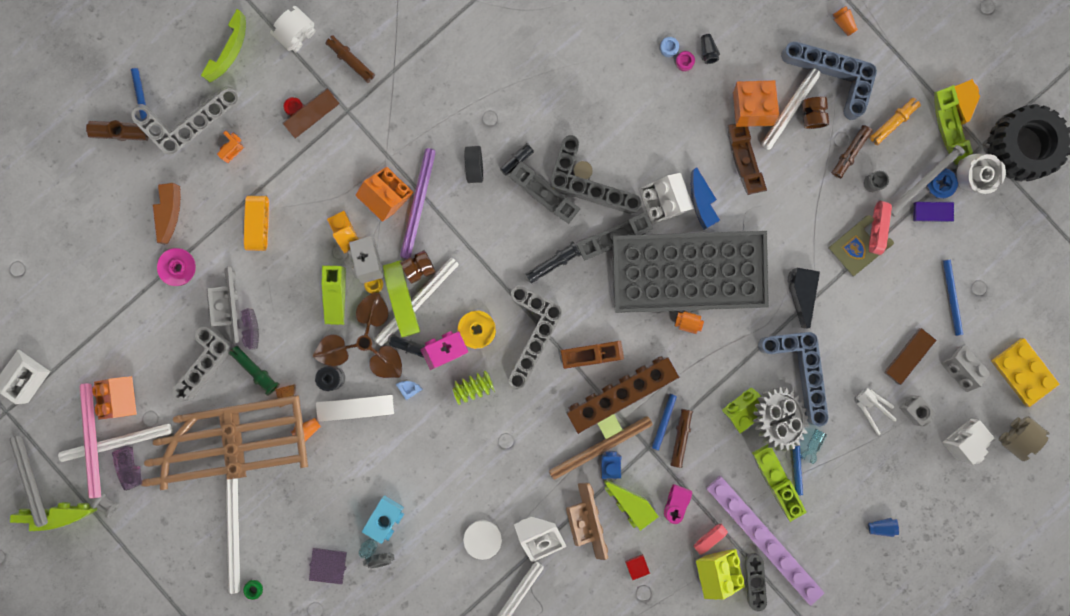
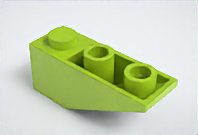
M322 265L324 322L328 325H344L346 268L343 266Z
M607 479L604 481L607 485L604 489L610 497L613 495L616 497L618 502L615 504L622 513L624 511L627 512L630 516L627 520L633 528L638 527L641 531L659 517L644 497Z

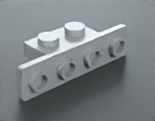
M228 266L224 269L226 287L206 289L210 327L230 325L231 342L236 344L241 339V329L237 327V320L240 318L239 309L235 307L238 294L237 290H234L233 282H236L235 271H232V267Z

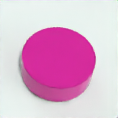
M689 51L679 53L675 61L676 67L684 72L691 70L695 64L694 55Z

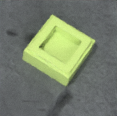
M614 414L597 423L605 439L623 430Z

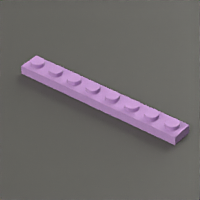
M721 476L706 488L810 606L825 594Z

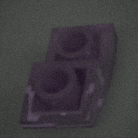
M247 308L241 311L242 323L245 327H248L247 330L241 332L243 335L241 339L246 348L255 350L259 344L258 322L254 309Z
M125 446L112 452L114 467L122 488L128 491L142 485L140 466L134 464L133 447Z

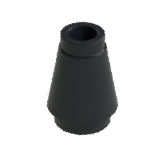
M705 34L701 36V59L705 64L717 62L720 52L712 35Z

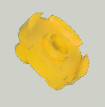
M471 311L460 319L458 331L467 347L473 349L484 348L495 338L496 324L489 314L483 311ZM478 324L481 325L482 333L474 335L472 327Z

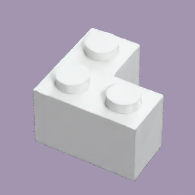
M970 419L942 443L957 461L974 465L984 460V456L989 453L986 448L991 444L990 442L994 437L980 420Z

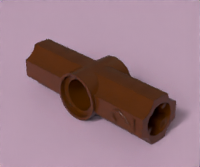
M113 120L110 122L88 121V124H86V132L89 138L117 139L118 141H148L149 139L136 123ZM121 127V132L116 135L117 128Z

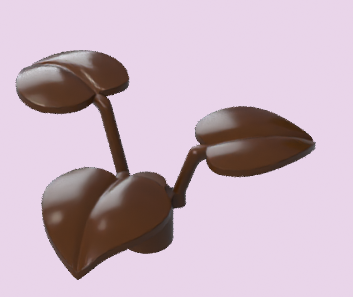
M377 292L365 297L356 309L358 322L367 323L365 334L358 337L355 344L345 346V341L342 337L331 334L320 341L313 353V357L320 363L329 366H339L349 358L346 349L358 347L361 351L370 350L376 354L370 359V369L376 376L399 378L402 374V362L399 353L393 347L387 345L382 346L378 352L372 347V339L368 336L370 325L378 327L383 325L388 319L387 305Z

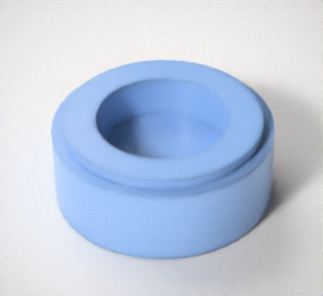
M673 37L664 38L660 44V52L665 57H673L679 50V42Z

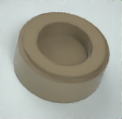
M580 161L575 165L573 173L574 176L588 180L592 175L593 169L588 162Z

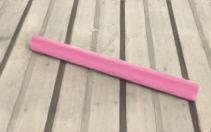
M85 383L81 384L79 388L88 497L93 499L101 497L92 385Z

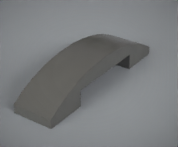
M521 161L509 175L525 192L569 224L580 211L578 206L568 198L563 197Z
M643 212L606 231L576 243L585 261L613 249V236L643 235L654 228L647 213Z

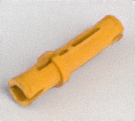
M911 98L902 108H898L895 114L869 137L872 142L875 140L874 144L878 146L902 122H906L909 119V116L921 106L920 102L917 101L914 104L917 99Z

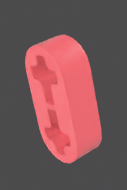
M720 523L701 537L693 547L699 555H702L723 539L728 531Z

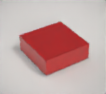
M643 554L625 561L632 581L650 574Z

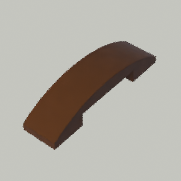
M736 123L728 125L729 140L735 165L747 195L767 191L763 174L759 172L752 149L749 128L736 127Z

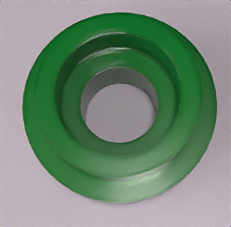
M258 580L248 581L243 588L245 597L250 600L258 599L263 593L261 582ZM251 586L256 587L257 591L252 592Z

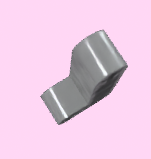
M200 327L196 330L195 340L205 350L173 388L172 396L176 401L182 402L193 399L229 356V352L233 348L232 343L216 329ZM205 331H208L210 335L207 341L203 337ZM220 343H223L224 345V351L222 353H220L218 350V345ZM207 358H210L212 361L210 367L206 366ZM195 373L199 375L198 382L194 381L193 376Z

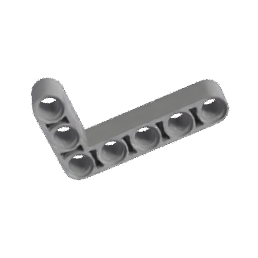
M231 86L223 87L171 130L146 105H136L132 110L131 116L141 130L165 154L170 155L180 150L234 106L238 101V94ZM228 91L235 95L229 101L223 97L224 93ZM215 103L219 105L220 109L217 112H211L208 109L209 106ZM143 110L146 112L147 117L140 119L136 116L135 112ZM202 116L205 122L203 124H196L194 118ZM157 125L161 128V132L158 134L152 133L150 127ZM187 128L190 134L182 136L179 134V130ZM167 140H172L175 143V146L173 148H167L165 147L164 142Z
M516 286L512 289V300L541 316L509 377L510 387L516 390L525 386L562 315L560 306L523 286ZM523 290L525 297L522 300L515 299V291ZM533 299L541 300L542 306L539 309L532 308L531 301ZM552 307L559 311V315L556 318H551L548 315V310ZM542 324L548 325L550 328L549 334L541 335L539 327ZM533 341H538L541 344V349L538 352H532L530 349V344ZM529 358L532 361V366L529 369L522 368V359ZM513 376H521L523 383L520 386H515L512 383Z

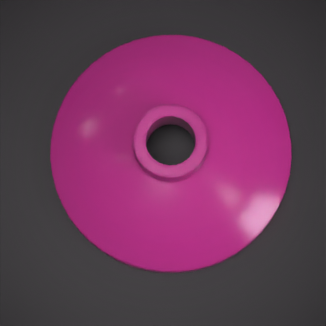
M172 248L165 251L157 263V272L160 279L170 286L187 284L193 278L196 271V263L193 256L188 251L180 248ZM180 264L182 269L177 271L176 267Z

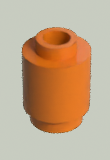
M683 311V313L678 312L674 326L679 327V330L697 334L698 331H702L704 321L701 320L702 316Z

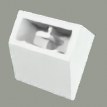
M681 173L667 175L639 189L651 224L694 209Z
M17 350L0 374V394L15 404L29 403L50 371L22 351Z

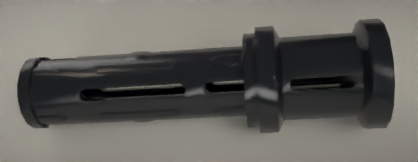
M570 242V245L561 251L557 250L556 255L525 273L531 284L560 265H567L568 261L576 256L580 257L581 253L574 242Z

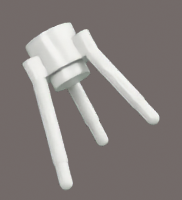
M865 388L856 397L859 400L857 405L862 409L877 435L881 433L867 411L866 406L871 408L875 405L892 421H896V418L877 401L879 400L891 409L894 408V405L877 395L872 389Z

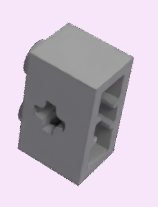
M372 236L349 242L351 250H348L350 260L354 262V267H352L354 277L358 278L362 284L383 278L377 246Z

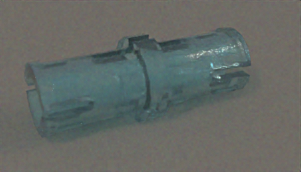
M372 538L365 541L359 549V556L362 559L364 557L368 559L376 552L377 541L374 539L371 541Z

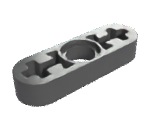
M750 553L745 558L747 600L749 606L754 611L759 612L763 611L767 606L764 561L757 553ZM753 558L759 561L755 566L756 570L760 571V573L754 572V567L750 564ZM759 577L761 579L758 587L751 586L752 578ZM754 592H758V598L762 600V602H759V606L753 603V601H756V594Z

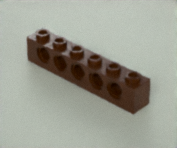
M659 356L652 360L653 364L649 367L643 365L636 369V374L631 377L627 374L618 379L620 383L614 386L611 383L603 387L602 393L598 395L593 393L587 396L584 403L579 405L577 402L569 406V411L566 413L577 433H581L680 378L669 357L663 358ZM654 369H657L660 373L657 380H652L650 377V373ZM636 379L643 381L641 389L637 390L634 388L633 383ZM620 388L626 390V396L622 399H619L616 395L617 390ZM604 397H607L610 401L609 406L606 408L600 407L599 404L600 400ZM591 407L593 409L592 416H583V409Z

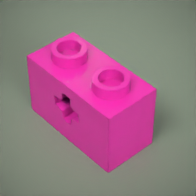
M452 331L441 335L443 338L436 341L434 338L424 343L425 347L421 349V352L430 370L468 353L459 331L454 334ZM446 347V351H441L440 348Z

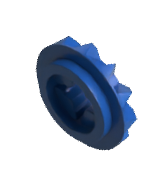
M945 168L926 186L929 188L930 194H933L936 198L945 199L956 192L958 181L956 175L951 170ZM943 179V183L946 184V186L941 187L940 189V184L936 181H940Z

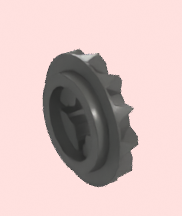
M394 554L372 555L363 560V565L369 569L389 565L391 561L395 560Z

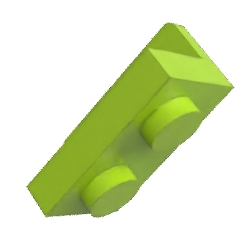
M752 387L722 409V412L729 418L740 434L755 423L753 420L757 419L753 412L758 411L755 404H760L758 398L762 396Z

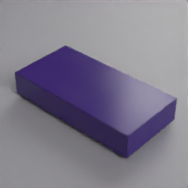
M914 202V221L954 222V202Z

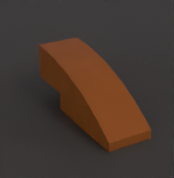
M175 183L159 184L160 204H153L157 243L164 245L169 243L174 233L180 212V185Z
M621 341L561 350L564 369L624 359Z

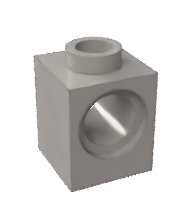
M913 395L899 407L910 421L917 426L928 425L936 414L921 396ZM920 407L922 412L921 415L918 417L916 415V410Z

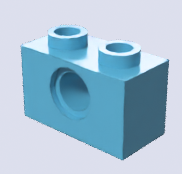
M384 496L362 530V533L380 544L385 539L389 541L394 533V530H392L395 523L399 524L404 516V513H402L404 507ZM381 516L388 517V525H384L381 523Z

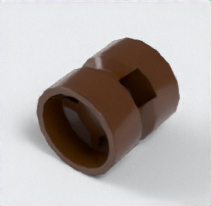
M811 97L802 101V110L806 114L803 117L805 129L829 126V114L825 112L828 109L827 97Z
M425 250L415 254L413 259L409 257L400 262L411 284L421 280L422 275L427 277L435 273L433 264Z

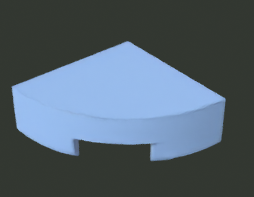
M402 381L396 384L406 400L423 390L420 385L412 381Z

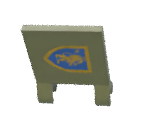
M871 215L865 216L828 247L853 277L879 256L869 252L870 235L864 230L865 227L874 221ZM891 238L887 240L885 251L894 245V241Z

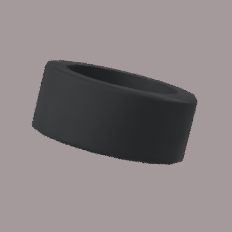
M465 147L464 161L467 183H482L483 159L481 147Z

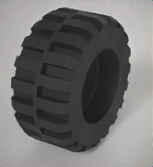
M1038 104L1026 105L1004 115L995 123L996 126L992 127L990 131L992 136L988 137L987 143L990 144L988 154L995 155L1003 162L1006 169L1005 177L1009 179L1014 178L1015 181L1020 182L1024 180L1027 182L1051 175V173L1058 171L1067 162L1068 158L1066 156L1070 155V127L1067 128L1065 124L1067 121L1064 117L1060 118L1058 116L1059 112L1056 110L1050 111V107L1045 105L1041 107ZM1021 127L1032 130L1040 139L1041 152L1037 160L1026 157L1018 146L1017 137Z

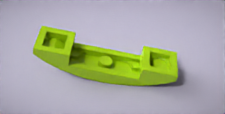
M236 9L228 24L233 32L217 62L209 59L201 74L210 83L227 71L241 50L246 32V17L238 9Z
M952 85L934 92V103L939 130L948 153L950 154L956 145H959L965 151L962 156L959 155L953 161L955 165H958L961 159L973 154L970 140H965L956 108L959 101L955 86Z
M400 260L383 265V271L394 316L403 338L420 333V328L414 313L405 272Z

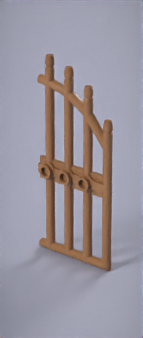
M299 395L173 417L174 423H181L183 421L185 423L173 436L153 440V445L155 446L169 444L164 456L144 461V465L148 467L161 465L160 477L144 479L141 481V486L160 485V490L168 489V483L223 474H226L227 480L247 477L246 471L299 462L300 468L308 467ZM292 404L294 416L240 424L239 413ZM218 416L220 418L221 428L187 433L199 419ZM295 423L296 435L242 444L241 432ZM222 435L223 447L173 455L178 442ZM297 443L299 455L245 463L243 451ZM224 455V467L168 475L170 463Z

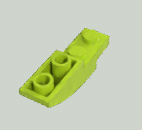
M769 444L752 452L760 473L787 519L791 522L807 513L772 448H769Z
M69 502L58 503V506L44 509L48 523L40 527L35 526L30 509H19L18 513L10 515V523H29V531L51 530L77 522L97 511V508L93 509L90 503H79L77 506H70L71 503Z

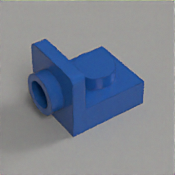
M606 451V455H601L602 479L621 478L622 456L617 454V451Z

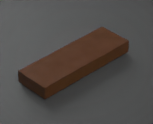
M326 88L282 123L296 139L340 103L329 89Z
M919 328L884 373L901 385L937 340L925 330Z

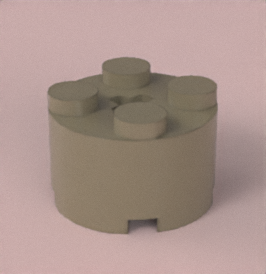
M1026 416L1023 419L1018 417L1011 423L1013 428L1009 432L1003 433L999 441L1002 443V446L1018 459L1027 461L1030 459L1028 457L1030 453L1036 455L1045 446L1049 439L1046 435H1050V433L1031 417Z

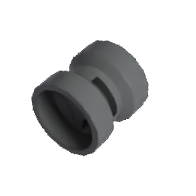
M880 170L869 174L864 179V187L869 192H878L889 184V176Z

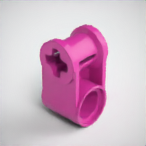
M675 484L672 485L664 509V517L672 524H678L683 520L692 497V490ZM675 511L678 513L677 516L672 517L670 515V512Z

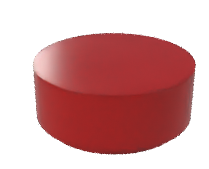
M290 97L284 102L283 107L284 111L291 116L304 105L298 98Z

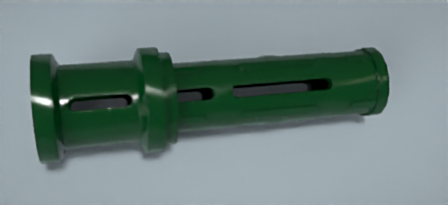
M238 345L233 348L234 351L231 350L229 352V355L254 378V383L258 384L267 396L271 395L279 387L280 384L275 382L266 370H261Z

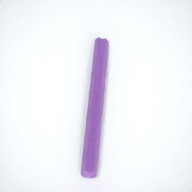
M425 149L400 257L404 259L411 257L436 154L434 149Z

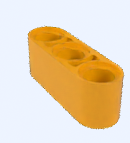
M247 196L245 199L244 248L246 251L267 250L269 199L267 196Z

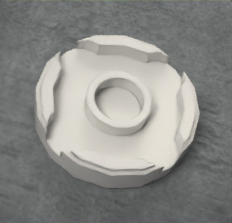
M487 520L475 521L465 531L464 547L468 554L476 559H490L497 554L501 547V531L497 525Z

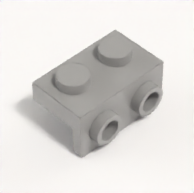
M966 345L960 346L951 358L942 363L943 367L966 392L981 387L990 375V372Z

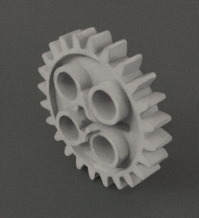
M781 387L769 389L768 392L762 393L763 397L758 398L760 404H755L758 411L753 412L757 416V419L753 420V422L758 423L755 430L761 431L758 437H764L763 443H769V448H774L775 451H789L795 449V446H800L799 441L805 440L802 434L808 433L804 427L809 426V424L805 423L808 416H805L804 412L807 409H802L801 406L804 402H798L799 395L794 396V391H788V388L782 389ZM792 414H793L792 417L782 419V418H784L785 416H788V415H792ZM779 420L777 423L770 424L771 421Z

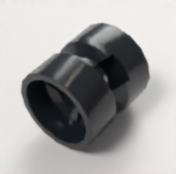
M338 366L322 367L315 375L316 385L323 391L337 390L345 383V373Z

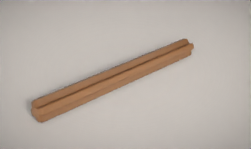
M646 416L617 434L552 468L549 471L552 479L555 480L651 427L653 425L652 421Z

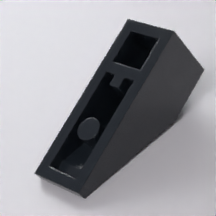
M797 267L789 272V289L801 328L810 329L820 271Z

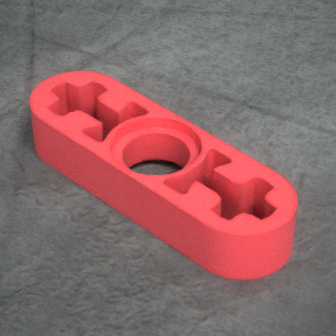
M879 201L874 208V221L872 222L869 242L870 253L882 255L886 249L892 210L891 203Z

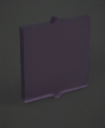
M313 548L312 559L309 563V566H311L309 581L342 585L344 572L347 569L345 566L347 552Z

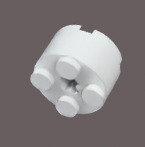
M293 6L294 10L292 12L288 9L277 19L273 25L276 29L274 32L271 30L270 34L288 51L293 50L297 52L303 46L301 42L306 37L308 39L311 38L316 30L313 28L314 22L297 6Z
M971 154L961 159L958 163V185L966 191L983 194L992 193L1005 180V165L995 155Z

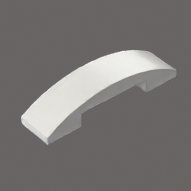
M393 395L316 402L317 421L394 414Z

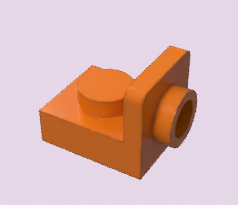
M225 130L223 134L230 141L221 146L217 155L229 163L244 147L240 144L242 140L234 132L230 134Z

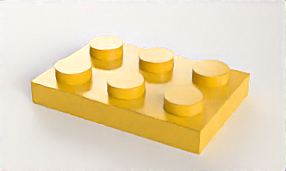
M1020 338L991 361L1026 407H1031L1060 385L1025 338Z

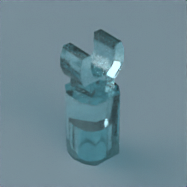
M815 429L807 444V450L801 453V458L805 460L806 456L810 454V463H816V454L820 451L827 434Z

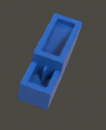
M696 167L691 172V197L697 218L703 230L719 222L720 219L711 206L717 199Z

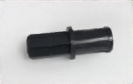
M526 143L515 154L512 153V158L500 167L501 172L505 176L511 173L520 161L523 163L534 153L532 147Z
M394 335L391 336L390 346L404 350L406 354L411 353L424 358L421 349L425 347L424 345L415 343L412 339L408 341Z

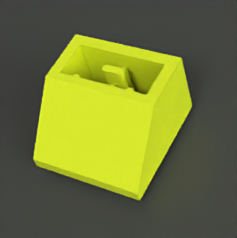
M736 549L708 554L696 560L704 599L724 600L745 587L744 577L740 568V559Z

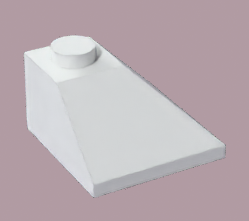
M529 517L514 524L519 541L531 562L567 547L555 523Z

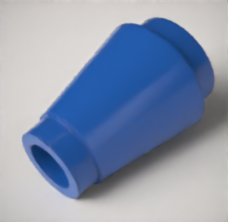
M887 518L868 523L870 535L888 537L899 535L897 519Z

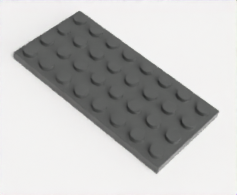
M767 231L613 236L615 313L769 307Z

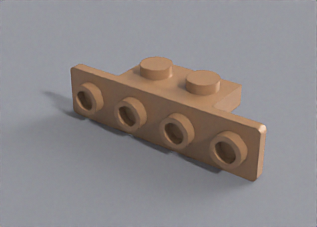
M579 483L578 488L582 503L566 508L575 546H581L592 542L596 559L607 560L608 548L604 542L603 528L599 522V511L595 505L593 488L590 483Z

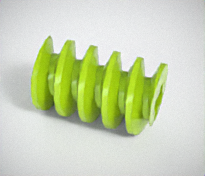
M486 370L483 371V377L477 373L476 380L472 376H469V382L462 378V385L454 381V387L452 388L458 405H461V399L467 403L468 396L472 400L476 399V394L480 398L483 397V391L489 395L490 388L495 392L490 375Z

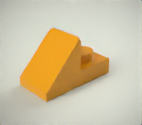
M342 211L327 220L333 231V237L345 254L348 250H351L349 242L359 239L346 212Z

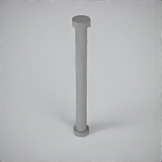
M956 145L946 158L892 206L891 215L895 217L905 204L959 155L962 156L965 153L964 149Z

